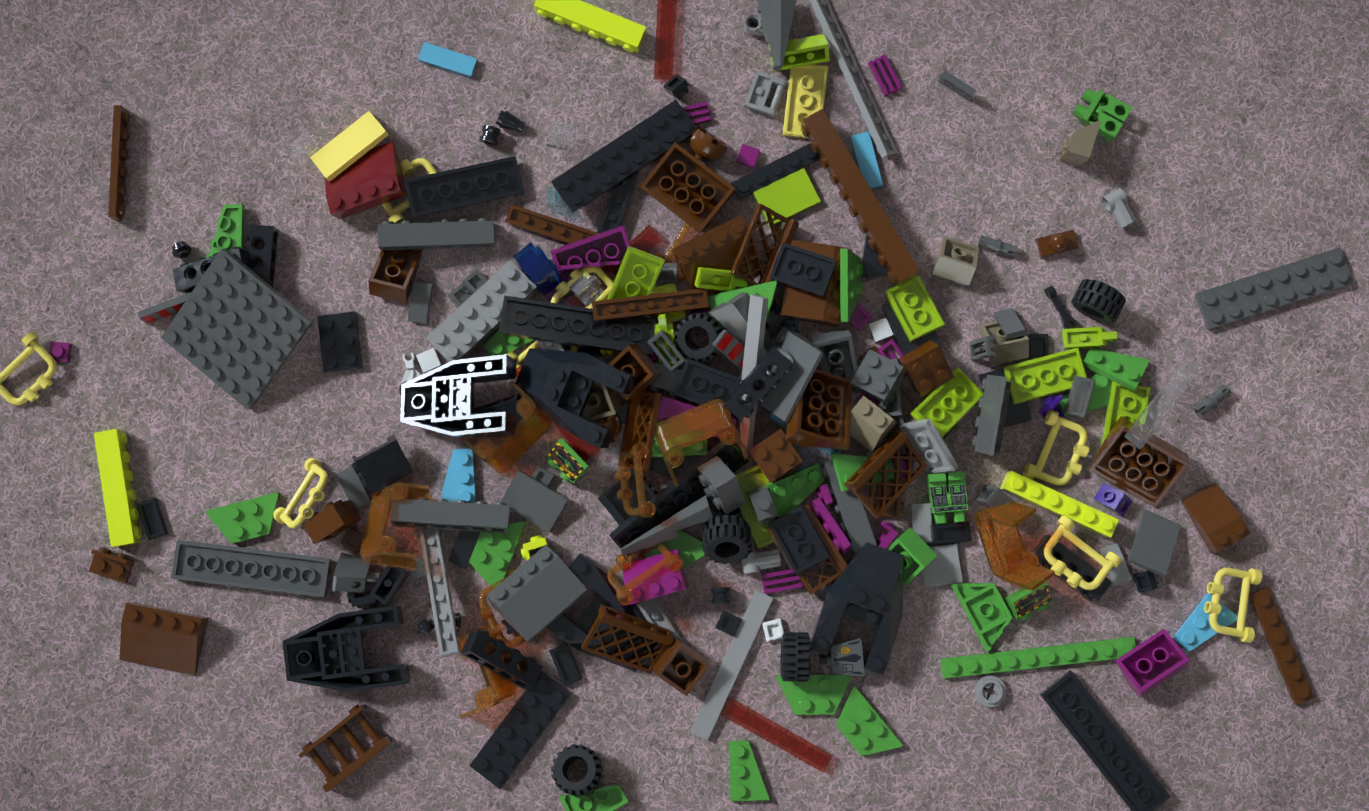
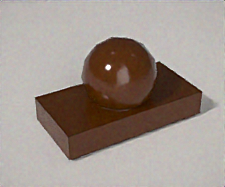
M1074 230L1036 239L1040 258L1078 248Z

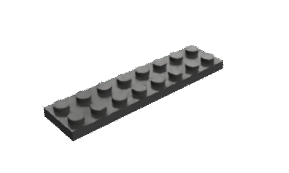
M1339 247L1195 294L1206 328L1209 330L1352 284L1353 280L1342 250Z
M177 540L171 578L326 597L331 558Z

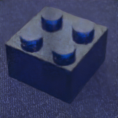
M529 243L513 256L520 268L543 296L561 283L558 277L561 274L553 262L546 257L539 245L535 247L532 243Z

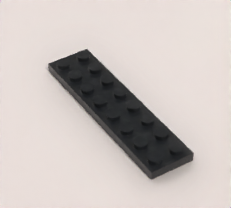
M674 100L552 180L551 184L571 213L574 214L668 152L675 142L680 144L692 136L696 127L678 101Z
M504 295L499 334L620 353L628 345L638 344L648 357H652L653 349L647 341L655 336L654 331L657 319L639 316L594 322L593 311L590 308Z
M728 435L611 532L609 536L621 549L705 496L703 491L705 486L701 484L698 478L700 476L698 467L718 456L733 473L745 465L748 460L734 440ZM641 550L627 554L626 556L631 560Z
M1069 670L1039 694L1131 811H1154L1171 797L1072 671Z

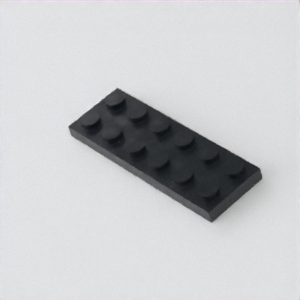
M516 156L403 180L413 218L525 193Z
M540 671L535 687L525 690L469 766L497 788L501 789L572 693L543 671Z

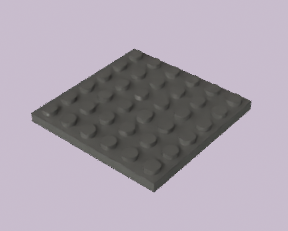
M223 248L219 251L161 338L242 406L250 410L314 321L227 249Z

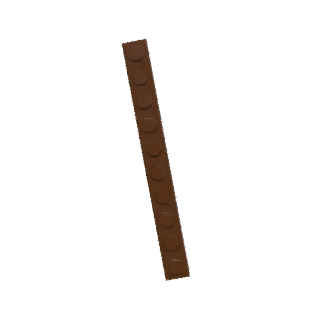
M821 109L804 118L801 124L803 135L809 138L813 152L818 153L821 158L820 163L822 167L828 170L832 184L837 185L840 190L839 195L843 201L847 202L851 216L853 218L856 217L859 222L858 227L860 231L869 238L868 244L872 250H876L878 254L877 259L880 265L885 266L887 269L889 280L895 283L896 286H899L917 276L920 270L825 111Z

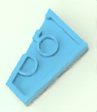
M473 448L453 450L440 499H446L449 502L465 500L468 503H476Z
M1209 593L1204 596L1172 638L1186 651H1191L1218 633L1210 626V613L1204 611L1205 603L1207 601L1211 602L1212 595ZM1219 602L1221 612L1217 617V622L1219 625L1227 627L1237 621L1238 616Z

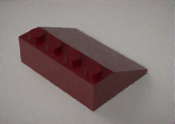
M393 141L372 148L330 182L325 178L326 199L332 216L342 219L407 196L403 182V172Z

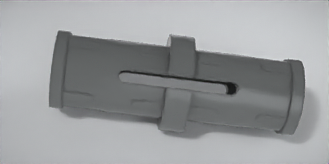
M983 235L980 236L977 245L978 247L992 250L995 254L1001 253L1013 258L1018 249V246L1002 242V239L998 238L995 240Z
M1222 384L1215 392L1208 394L1204 401L1193 408L1194 412L1197 413L1201 410L1197 415L1203 417L1209 410L1219 406V402L1231 394L1230 389L1228 388L1223 392L1227 386Z

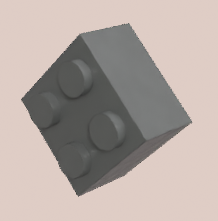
M869 349L850 383L853 388L888 405L906 371L902 365Z
M718 456L698 467L700 473L698 478L701 484L705 486L703 491L709 500L713 499V503L718 510L722 509L727 515L746 503L737 477Z

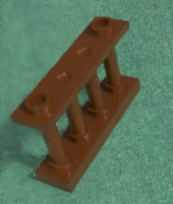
M358 704L348 711L350 715L316 742L312 743L310 741L301 748L303 752L298 756L302 758L308 754L326 777L325 781L327 783L322 786L326 793L393 742L389 735L384 738L379 736L361 713L367 708L365 704L360 707ZM354 717L373 741L372 744L374 746L369 750L362 747L346 726V723ZM338 730L342 732L357 752L356 756L358 759L353 763L351 760L348 761L330 737ZM322 742L326 744L342 765L340 767L342 771L337 775L335 772H331L315 750Z

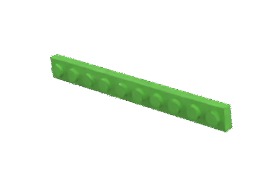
M1124 637L940 658L942 678L1119 659L1134 649L1136 645L1134 637Z

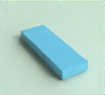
M426 42L423 43L418 58L420 62L472 78L478 62L476 58Z
M869 132L850 136L857 166L871 189L882 187L883 183Z

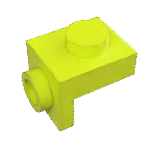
M541 535L530 538L531 542L522 544L521 554L523 559L529 560L532 557L531 550L548 545L547 538H542Z

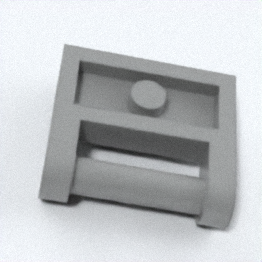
M757 70L744 107L776 118L778 114L777 108L783 91L788 86V81ZM774 84L777 85V89L769 108L765 106L771 86Z

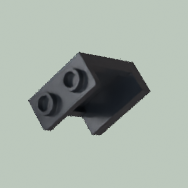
M394 435L386 438L388 442L359 457H352L354 463L351 465L355 473L361 474L363 479L360 482L365 490H370L371 494L414 473Z
M634 469L631 470L628 475L611 489L598 497V500L619 525L658 494L652 485L649 487L644 482L646 477L640 470L637 472Z

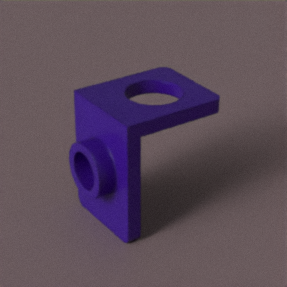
M1050 396L1043 402L1044 405L1038 412L1045 419L1047 412L1054 409L1059 413V417H1063L1064 413L1057 404L1064 396Z
M1102 484L1094 497L1095 501L1113 509L1121 517L1125 515L1132 503V500L1125 493L1106 484ZM1125 501V506L1121 510V505Z

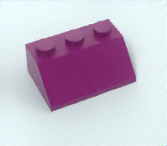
M678 549L622 565L624 587L629 605L685 590L689 587Z
M1162 629L1117 659L1116 663L1126 682L1136 695L1141 698L1186 668L1189 659L1167 631Z

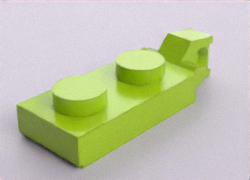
M698 267L695 280L697 288L724 291L736 290V286L747 287L748 283L731 275V270Z
M667 313L659 314V324H655V335L663 330L677 347V343H674L676 336L674 335L673 323H668ZM660 336V340L663 342V344L667 347V349L678 362L679 357L675 354V352L668 345L665 339L662 336ZM656 341V346L658 350L662 353V355L665 357V359L669 362L670 365H674V363L671 361V359L668 357V355L664 352V350ZM659 358V364L665 365Z
M1101 327L1073 328L1061 331L1064 350L1077 347L1079 349L1107 346L1108 342H1115L1117 339L1116 331L1106 332L1105 328Z

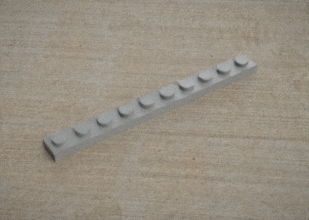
M809 0L815 11L816 18L823 28V33L829 41L831 51L835 54L838 66L846 78V83L851 89L854 101L861 111V116L867 124L869 134L877 146L878 153L882 158L896 155L898 153L829 1Z

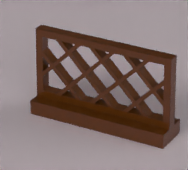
M758 204L730 274L752 286L772 282L773 280H770L769 277L783 242L791 245L799 223L795 220H789L763 204ZM762 210L766 212L768 218L764 222H761L760 219ZM777 219L782 221L779 230L775 229L773 222ZM769 223L772 233L765 235L763 225ZM758 228L761 238L754 240L753 231ZM773 236L774 244L773 247L769 248L767 238ZM762 241L765 250L758 253L755 243ZM748 246H751L754 255L747 258L746 249ZM766 253L767 262L762 265L759 256ZM755 258L758 268L751 270L749 261ZM744 263L747 273L741 275L737 271L739 266ZM757 271H759L760 273V279L758 283L754 281L752 275Z
M641 392L636 398L629 399L618 466L649 471L662 394Z
M894 431L844 483L846 488L854 492L875 519H878L928 466L907 440L908 435L904 431ZM903 444L907 448V457L899 456L900 447ZM890 458H895L894 470H887V461ZM899 458L907 459L906 470H899ZM911 459H916L920 464L916 471H911ZM877 471H882V483H874V474ZM887 472H894V484L886 483ZM899 472H906V481L903 484H898ZM864 485H869V496H863L859 491ZM874 485H881V497H873ZM886 486H894L891 497H886ZM873 499H881V507L877 512L873 508Z
M805 504L803 506L831 556L828 558L831 563L825 562L826 560L820 562L822 563L820 574L810 573V568L807 569V572L803 571L797 574L811 595L839 577L847 567V564L809 505ZM769 528L768 531L770 532V534L772 535L773 539L775 540V542L777 543V545L779 546V548H780L781 551L783 552V550H782L780 544L778 543V541H777V539H776L774 533L772 532L771 528ZM825 564L832 565L836 573L830 577L824 576ZM809 575L819 577L818 585L812 589L807 583Z
M601 604L598 610L599 615L581 645L582 650L651 674L653 666L659 660L667 645L670 646L674 640L671 631ZM601 622L609 624L610 629L599 632L598 627ZM621 629L627 631L628 635L616 638L614 633ZM612 633L614 640L603 643L601 637ZM637 636L644 637L645 641L633 644L632 638ZM600 639V645L595 647L589 645L591 640ZM630 640L632 646L620 649V642ZM661 643L658 649L650 650L649 644ZM616 644L618 647L616 652L609 653L606 651V648ZM647 646L649 652L638 656L636 649ZM634 650L636 657L631 659L623 657V654ZM651 657L652 661L649 666L640 663V660Z

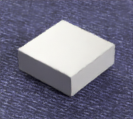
M887 318L868 324L875 343L893 336Z
M434 348L416 355L424 374L442 366Z
M781 618L762 623L766 642L782 638L784 629Z

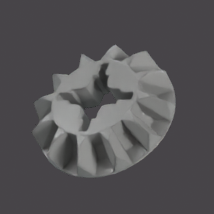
M987 675L980 678L977 682L974 693L977 701L982 705L996 707L1004 701L1006 687L998 677ZM993 684V690L998 694H990L987 698V692L983 687L990 688Z

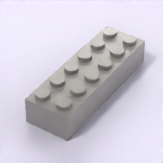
M509 260L426 338L448 362L466 359L500 327L504 295L530 299L539 290Z

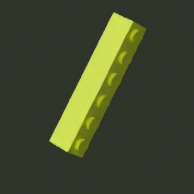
M536 0L534 3L537 15L543 18H547V16L553 18L560 25L568 24L575 31L581 32L583 30L588 32V35L595 39L603 38L608 44L616 46V44L620 45L625 51L633 53V51L639 52L647 33L646 26L581 0Z
M120 429L94 433L111 547L140 543V538H142V531L137 524L139 512L134 504L136 493L131 485L133 474L128 466L130 455L126 451L125 446L127 444V436Z
M1013 471L1006 473L1000 487L1002 491L1059 517L1065 516L1072 520L1074 524L1105 538L1112 537L1119 519Z

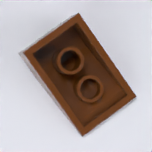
M423 249L381 251L368 280L369 294L407 303Z
M1216 483L1181 501L1209 552H1218L1251 534L1241 515Z

